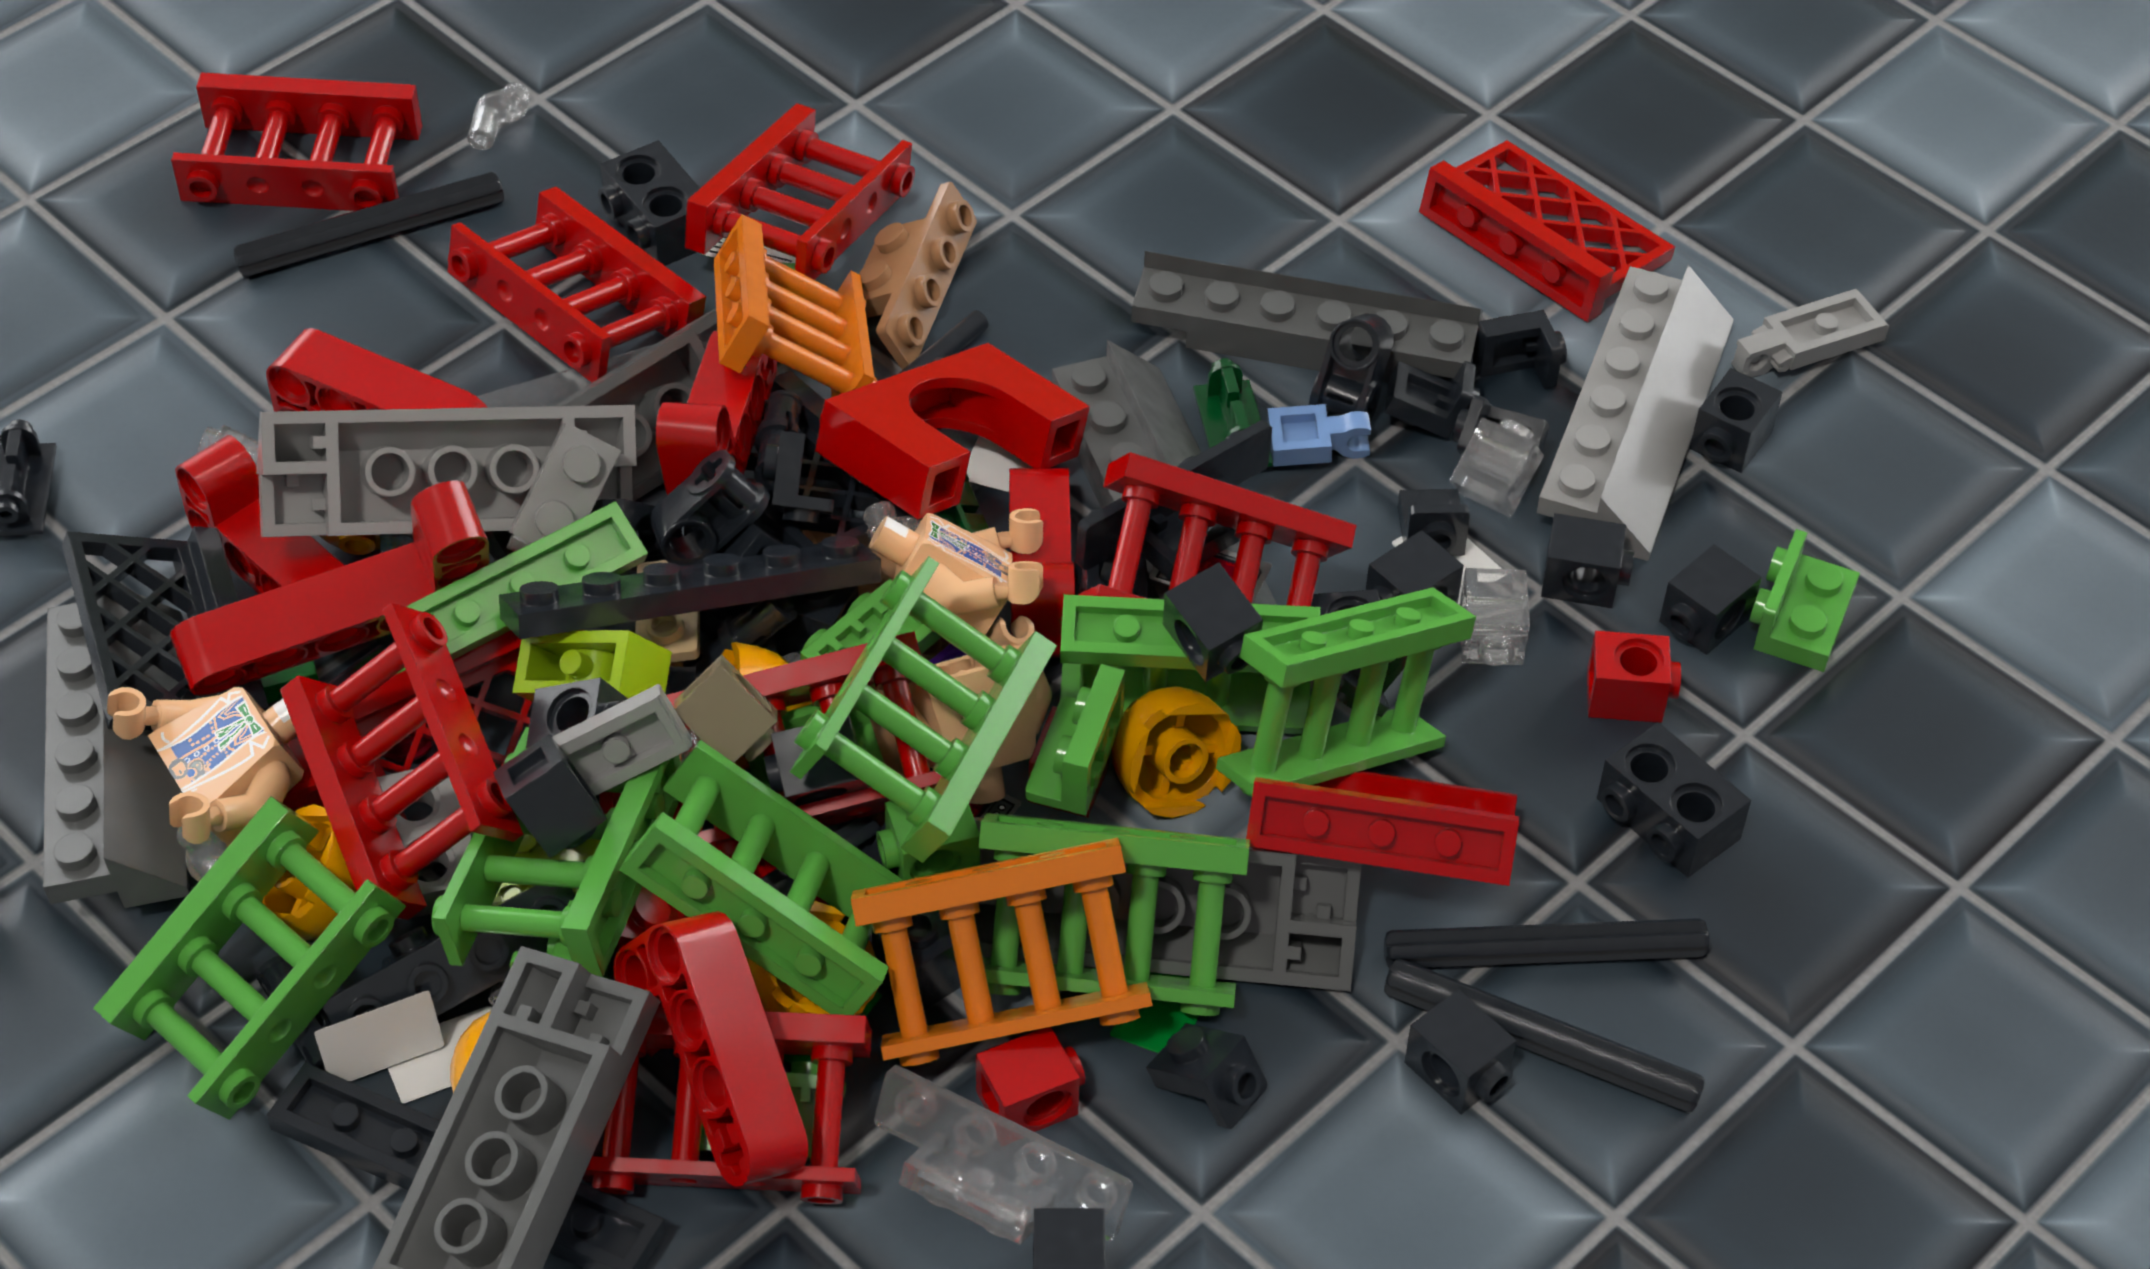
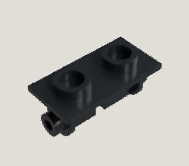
M17 419L4 427L0 436L2 444L0 445V536L43 534L57 449L56 443H40L37 433L33 430V426L28 421Z

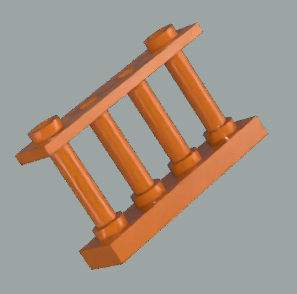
M741 214L714 258L719 363L741 373L751 356L759 358L764 354L830 387L831 397L876 382L877 378L874 377L865 311L866 300L863 296L861 275L850 270L838 291L821 284L767 256V249L763 245L762 224Z
M1118 837L854 890L851 896V904L856 927L872 924L873 933L881 934L900 1032L882 1035L881 1051L883 1061L899 1057L901 1066L925 1064L940 1058L939 1049L1099 1017L1100 1025L1103 1026L1123 1024L1140 1018V1008L1153 1006L1147 982L1128 986L1126 982L1108 887L1114 885L1112 875L1126 872ZM1072 883L1074 893H1081L1100 991L1060 999L1041 901L1047 898L1046 888ZM1005 897L1007 906H1014L1034 1005L994 1012L974 914L980 912L979 902ZM938 910L940 919L948 921L967 1018L927 1026L907 928L913 925L912 915Z

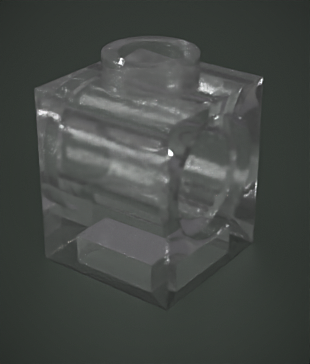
M1482 417L1450 478V482L1458 489L1460 494L1511 518L1544 455L1537 444L1532 441L1534 433L1530 429L1507 418H1503L1498 425Z
M1465 568L1459 605L1475 615L1476 620L1471 639L1461 641L1462 663L1487 664L1491 666L1523 665L1530 629L1526 570Z

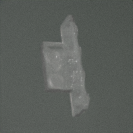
M894 1065L886 1072L874 1123L877 1127L919 1147L904 1162L899 1185L923 1196L931 1204L947 1208L983 1226L989 1233L1001 1238H1007L1019 1245L1033 1232L1034 1208H1105V1240L1111 1241L1119 1233L1133 1187V1183L1129 1178L901 1066Z

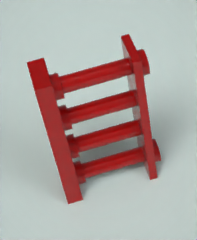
M201 72L196 89L205 128H209L201 154L173 152L171 162L181 201L356 211L399 198L394 166L387 165L394 139L419 140L423 125L416 85ZM233 129L263 131L255 157L224 155ZM286 133L317 134L310 160L279 158ZM340 136L371 137L364 163L332 162Z
M796 103L687 200L685 248L705 255L721 239L728 237L741 214L748 217L751 212L754 213L760 209L810 227L802 235H798L751 218L762 224L763 245L765 247L795 257V270L815 280L822 273L826 274L831 269L834 261L900 197L904 198L909 193L915 177V168L910 165L912 143L902 140L881 161L820 140L818 134L814 132L816 109ZM813 160L862 178L853 185L802 167V165ZM786 184L836 203L827 210L776 192L775 190L782 188Z
M557 186L539 192L535 225L489 243L461 222L451 226L447 272L591 383L607 374L611 348L654 330H657L667 338L704 315L706 296ZM542 246L558 256L556 259L528 270L522 269L510 260L513 257ZM578 274H582L596 285L564 299L547 288V286ZM617 301L634 313L601 328L585 316Z
M1129 452L1108 464L1103 488L1122 493L1121 499L1127 503L1108 586L1099 584L1078 595L1144 598L1132 594L1150 512L1151 509L1158 508V505L1179 511V519L1184 521L1169 590L1198 574L1208 527L1215 526V523L1235 529V536L1240 539L1232 580L1251 604L1264 545L1271 544L1273 541L1292 547L1291 554L1296 557L1286 605L1311 607L1320 562H1326L1329 557L1351 549L1357 525Z
M391 602L382 611L394 638V643L338 686L298 675L282 687L280 692L356 892L367 879L406 905L397 918L409 920L427 906L418 884V872L472 832L512 842L524 834L515 812L504 799L493 772L497 768L447 648L448 636L444 627L430 613ZM405 668L416 696L365 736L361 737L353 717L354 706ZM427 722L438 751L383 792L374 771L375 761ZM449 777L461 807L408 847L404 848L396 827V816Z
M915 631L896 635L895 638L921 655ZM867 643L743 676L777 709V722L771 728L775 732L784 731L785 727L782 716L787 714L786 707L812 701L813 706L820 707L821 712L826 713ZM881 660L867 684H875L877 690H883L885 697L917 718L908 685L912 681ZM683 691L666 695L673 706L675 699ZM684 723L696 746L701 739ZM895 736L905 778L922 790L927 786L934 789L941 775L935 771L931 772L927 758ZM773 741L763 751L764 756L775 754ZM870 787L797 807L828 827L885 812V802L890 800ZM715 825L713 829L701 831L698 834L700 838L729 858L732 857L739 843Z
M1364 771L1314 785L1256 777L1253 786L1246 839H1250V847L1510 886L1519 827V816H1515L1518 796L1512 793Z
M658 1007L605 1126L602 1157L592 1156L582 1179L585 1182H592L593 1188L610 1195L633 1194L634 1184L801 1192V1201L814 1204H840L843 1202V1194H861V1179L856 1168L838 1167L845 1067L853 1064V1057L870 1058L872 1030L867 1017L861 1015L765 1011L781 1061L784 1062V1054L811 1055V1062L818 1065L810 1166H803L797 1171L734 1187L721 1176L716 1162L699 1161L702 1121L664 1008ZM647 1048L674 1049V1057L680 1059L671 1160L630 1158L639 1058L646 1056Z

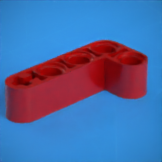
M313 328L304 329L266 370L274 412L488 408L476 395Z
M712 332L687 403L664 402L658 411L656 445L667 495L690 476L704 458L718 450L728 451L735 458V467L744 475L754 445L755 433L765 411L764 404L766 399L768 400L774 383L777 371L776 360L764 354L759 358L751 356L742 372L738 373L719 363L718 332Z
M226 435L175 468L186 517L191 528L193 529L194 526L217 528L228 567L258 594L344 566L343 563L311 536L261 537L259 474H256L257 467L249 452L233 436Z
M1009 468V514L1017 509H1036L1040 513V520L1043 521V542L1036 552L1022 554L1010 549L1012 563L1033 561L1043 565L1042 590L1038 597L1030 604L1022 605L1010 602L1011 623L1019 616L1031 619L1034 624V631H1037L1057 645L1050 658H1060L1064 594L1075 595L1074 562H1072L1069 468Z
M715 911L653 925L617 952L614 960V978L617 982L650 991L661 1001L721 1176L727 1183L738 1187L800 1170L805 1165L808 1157L806 1130L733 922L725 913Z

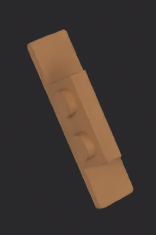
M952 182L940 184L926 218L904 224L892 223L881 229L874 239L873 247L862 270L859 272L863 296L866 300V318L882 315L877 325L876 333L902 370L920 355L977 223L971 205L963 199Z

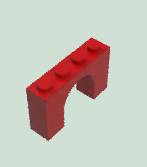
M985 343L825 399L824 408L820 415V429L815 452L919 520L927 513L934 514L960 504L971 451L935 428L955 429L979 435L999 445L1033 468H1051L1078 457L1090 406L990 343Z

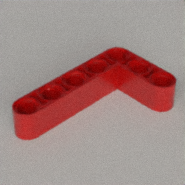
M458 480L438 483L419 492L412 499L410 506L413 543L188 618L176 625L171 630L170 637L190 691L194 695L200 696L219 693L391 634L382 611L391 602L406 607L489 565V541L465 483Z

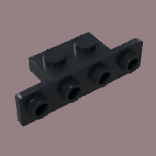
M1260 420L1242 431L1239 430L1231 433L1224 441L1199 455L1186 458L1177 467L1237 486L1267 468L1272 426L1266 421ZM1121 498L1103 508L1094 509L1079 522L1076 563L1084 570H1088L1115 555L1127 504ZM1158 505V508L1151 509L1141 555L1171 581L1184 521L1179 519V511ZM1215 523V526L1208 527L1200 564L1239 542L1240 539L1235 536L1236 530Z
M532 885L505 901L501 895L495 897L491 906L563 911L568 905L569 900H574L575 893L572 888ZM420 926L388 944L392 954L382 960L381 969L332 995L323 1006V1009L333 1025L418 993L429 991L436 1016L507 978L512 955L515 951H519L521 946L547 953L549 938L478 933L463 966H454L449 964L439 936L434 931L428 934L424 926Z

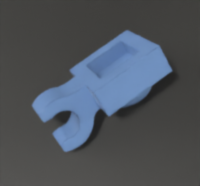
M1326 404L1268 408L1267 423L1272 426L1270 446L1273 467L1332 462V450H1336L1342 456L1352 459L1364 458L1370 455L1368 435H1371V427L1367 412L1354 411L1340 416L1327 417Z

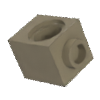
M720 655L674 701L673 707L680 719L703 742L733 763L742 755L749 762L755 759L772 742L771 734L776 733L771 727L777 722V709L723 655Z

